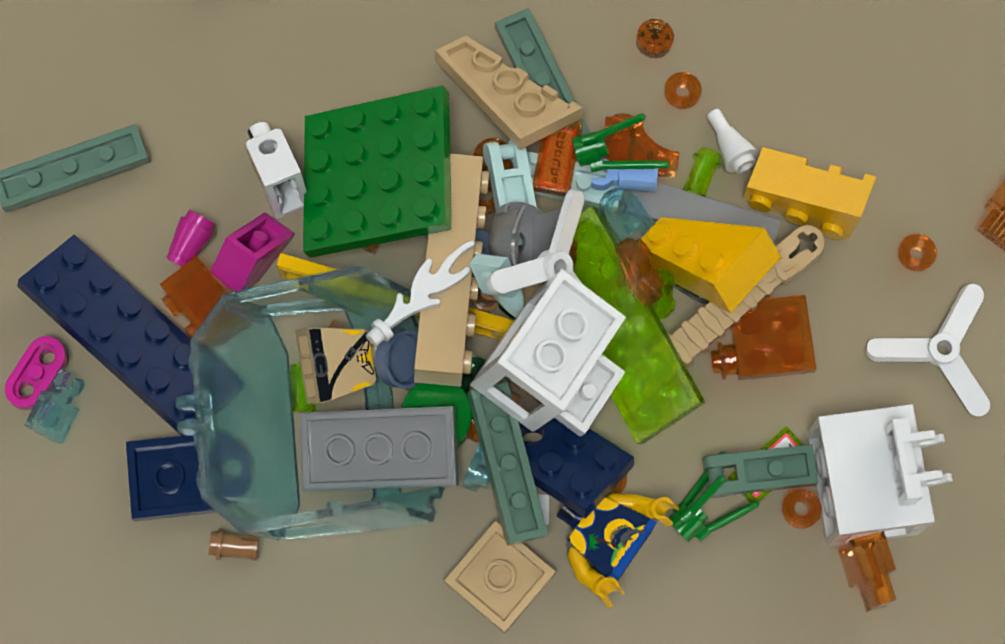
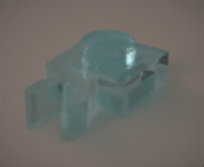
M62 370L55 376L53 392L41 391L24 424L27 428L59 444L63 443L79 411L78 408L71 405V402L75 396L81 393L85 384L84 380L74 378L70 388H67L66 382L71 373Z

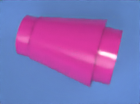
M188 210L185 217L181 216L166 258L186 269L188 264L192 262L214 236L211 232L216 224Z

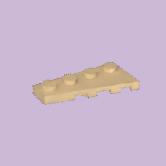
M467 35L435 50V61L520 150L583 118L582 106L573 101L570 104L558 98L556 90L547 85L542 88L529 80L528 73L518 67L514 69L502 63L501 56Z

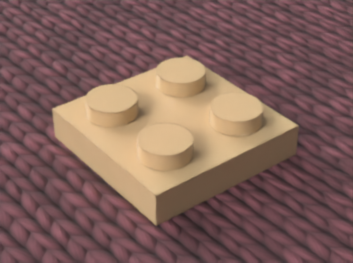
M494 521L447 576L444 583L505 634L555 575L556 571L523 543L507 546L502 526Z

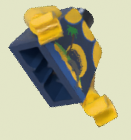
M611 493L601 501L586 519L564 504L556 517L574 528V531L567 540L566 546L569 549L567 558L577 581L595 595H598L607 608L613 606L607 597L611 592L618 591L622 596L625 594L618 580L654 530L657 522L653 519L656 518L666 527H670L673 524L668 517L664 516V513L668 509L679 511V507L668 497H661L656 500L637 494Z

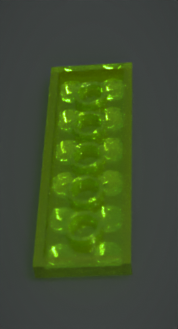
M591 206L580 214L569 255L573 261V272L581 283L626 317L602 355L625 371L611 396L636 443L645 444L706 402L599 208Z

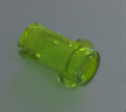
M701 147L699 152L694 153L693 159L695 162L683 190L688 192L693 190L695 191L694 194L706 197L714 172L722 165L719 161L721 155L706 147Z
M657 270V282L656 274L653 272L650 275V295L645 300V308L656 319L667 318L676 306L675 299L672 297L675 277L670 271Z
M300 363L292 364L291 371L287 372V377L291 378V412H315V403L306 404Z

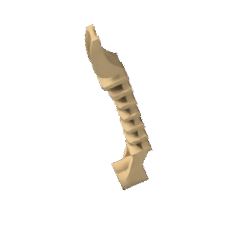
M803 225L794 230L781 243L776 245L781 258L732 313L711 302L705 307L701 306L691 319L682 322L678 330L672 335L668 334L664 338V342L652 348L633 369L624 375L611 393V396L632 417L670 386L680 375V369L684 366L690 368L693 365V358L700 352L705 354L709 351V345L717 338L721 340L725 336L727 329L733 324L736 326L740 324L741 318L749 311L754 312L761 300L765 297L768 299L774 295L773 290L781 283L785 286L800 273L818 262L823 255L825 245L822 232L811 225ZM803 239L809 242L813 239L815 241L814 252L811 253L810 250L805 249L797 254L800 249V240Z

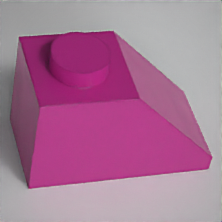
M264 212L226 237L210 273L221 280L226 287L241 294L263 277L292 240L295 233Z

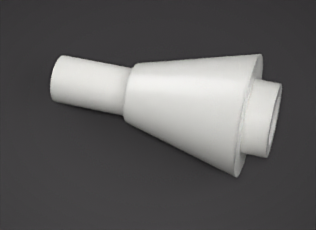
M720 109L711 111L707 118L717 133V140L726 171L728 173L736 172L737 174H743L752 169L756 164L759 151L733 127H730Z

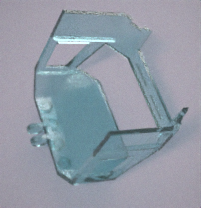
M362 265L347 267L223 294L190 340L191 354L189 356V367L193 374L194 392L192 395L176 397V408L194 410L196 420L186 419L178 422V432L183 435H194V445L198 452L199 471L196 479L197 486L201 492V498L239 532L280 541L383 531L433 522L436 510L432 504L434 499L442 497L445 489L443 487L402 493L401 488L372 489L373 497L371 501L350 505L328 501L326 509L297 514L300 507L289 354L271 317L344 310L352 329H367L369 332L372 329L371 324L377 318L383 322L388 318L395 306L397 294L401 293L403 295V303H410L411 291ZM294 291H304L318 298L257 305L250 302ZM412 315L391 330L404 329L418 333L419 324H417L414 315ZM375 368L376 383L364 388L365 409H394L392 387L381 381ZM312 522L328 523L322 525L291 528V526Z

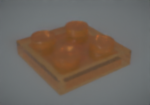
M806 295L763 299L757 304V309L754 312L749 311L741 318L740 324L737 326L733 324L731 326L738 380L806 374L816 371Z

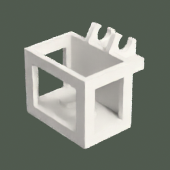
M561 269L531 295L470 386L532 432L555 418L580 437L586 433L625 374L624 370L602 355V353L626 317ZM507 376L543 404L528 413L496 389L494 385Z
M913 404L820 416L816 419L807 432L808 445L813 444L818 477L816 490L826 547L919 535L935 522L928 487L951 483L953 479L951 473L942 474V470L925 472L921 448L945 443L944 434L935 435L934 430L918 432Z

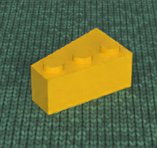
M762 147L742 199L749 201V205L759 211L769 212L772 210L785 215L784 218L795 225L803 226L808 224L820 229L822 234L828 238L836 240L844 238L848 240L862 216L877 176L865 173L863 180L841 175L842 167L830 164L828 171L807 165L808 158Z
M660 217L636 243L654 273L730 313L733 312L781 258L768 232L763 227Z

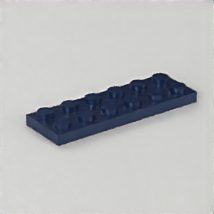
M71 236L18 279L17 287L184 439L239 391L240 383L77 236Z

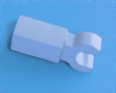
M604 169L603 171L606 172L607 176L603 179L592 178L591 188L595 190H605L614 185L618 186V189L656 192L658 169Z

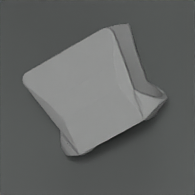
M509 202L502 205L496 210L493 217L488 240L490 255L508 257L512 266L538 259L543 251L550 249L561 208L543 213L539 208L524 202ZM519 234L521 235L523 242L520 251L518 245Z

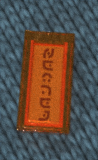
M576 121L541 139L533 179V189L535 192L565 197L567 192L571 190L577 158L572 137L581 135L583 122Z

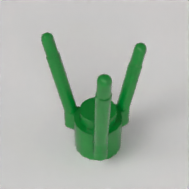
M643 113L597 132L594 131L572 137L580 167L590 165L592 173L604 169H666L670 164L668 161L654 160L603 161L602 157L609 155L605 137L644 121L646 116Z
M721 451L719 454H726V452ZM704 471L683 501L677 505L679 511L673 509L674 513L669 519L673 522L672 526L687 542L695 536L700 541H703L710 533L757 509L760 505L759 502L753 501L705 526L703 523L709 518L700 508L724 484L725 478L723 476L718 477L694 502V499L709 481L708 471Z

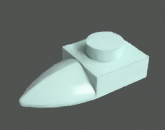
M477 254L470 261L469 265L482 294L493 295L495 300L516 318L524 307L522 289L503 295H495L487 286V278L492 272L512 266L509 258Z

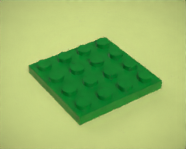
M443 85L305 116L304 184L307 193L304 194L303 252L309 258L451 230L449 92Z

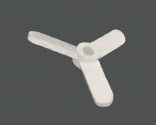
M572 189L567 192L549 250L543 251L538 259L496 270L488 276L487 286L493 294L503 295L546 282L561 269L581 283L573 272V261L569 255L584 204V195L581 191Z
M968 284L961 289L939 332L933 338H874L867 343L866 355L869 359L876 362H930L940 367L970 414L981 417L990 410V400L959 354V344L984 299L983 290L979 285ZM937 345L945 346L948 349V355L940 354L937 350Z

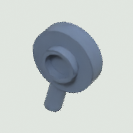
M394 329L392 330L394 336L388 342L383 340L377 346L375 368L379 378L386 385L403 389L412 388L418 384L414 382L418 333L412 330Z

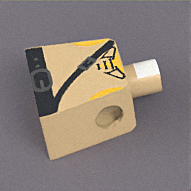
M308 328L295 330L306 404L328 402L376 383L374 367L377 347L366 338L367 329Z

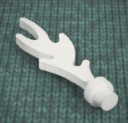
M469 241L452 252L436 274H430L432 259H427L413 280L410 303H403V295L401 293L397 294L395 306L384 322L377 318L371 324L372 329L366 334L369 342L376 347L383 340L388 342L394 336L391 329L416 313L439 307L440 300L430 299L429 297L453 288L470 275L469 267L455 274H450L449 271L463 254L474 248V241Z

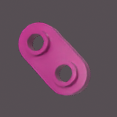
M43 336L35 339L28 346L5 384L6 397L13 406L27 411L33 410L43 403L67 364V352L60 341L53 337ZM48 353L54 354L55 358L52 363L47 365L42 363L44 355ZM33 386L34 391L31 396H21V391L24 387Z

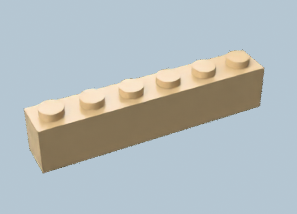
M450 153L451 230L428 234L426 260L432 259L430 274H436L446 258L463 244L474 241L475 246L463 254L449 271L450 274H455L469 267L470 275L453 288L429 297L430 299H439V307L420 312L414 367L415 383L461 387L462 374H470L472 351L465 350L466 337H474L476 314L468 313L469 300L477 301L478 285L475 277H472L469 263L477 254H482L483 242L475 241L476 229H484L486 206H479L480 194H487L489 171H482V156Z

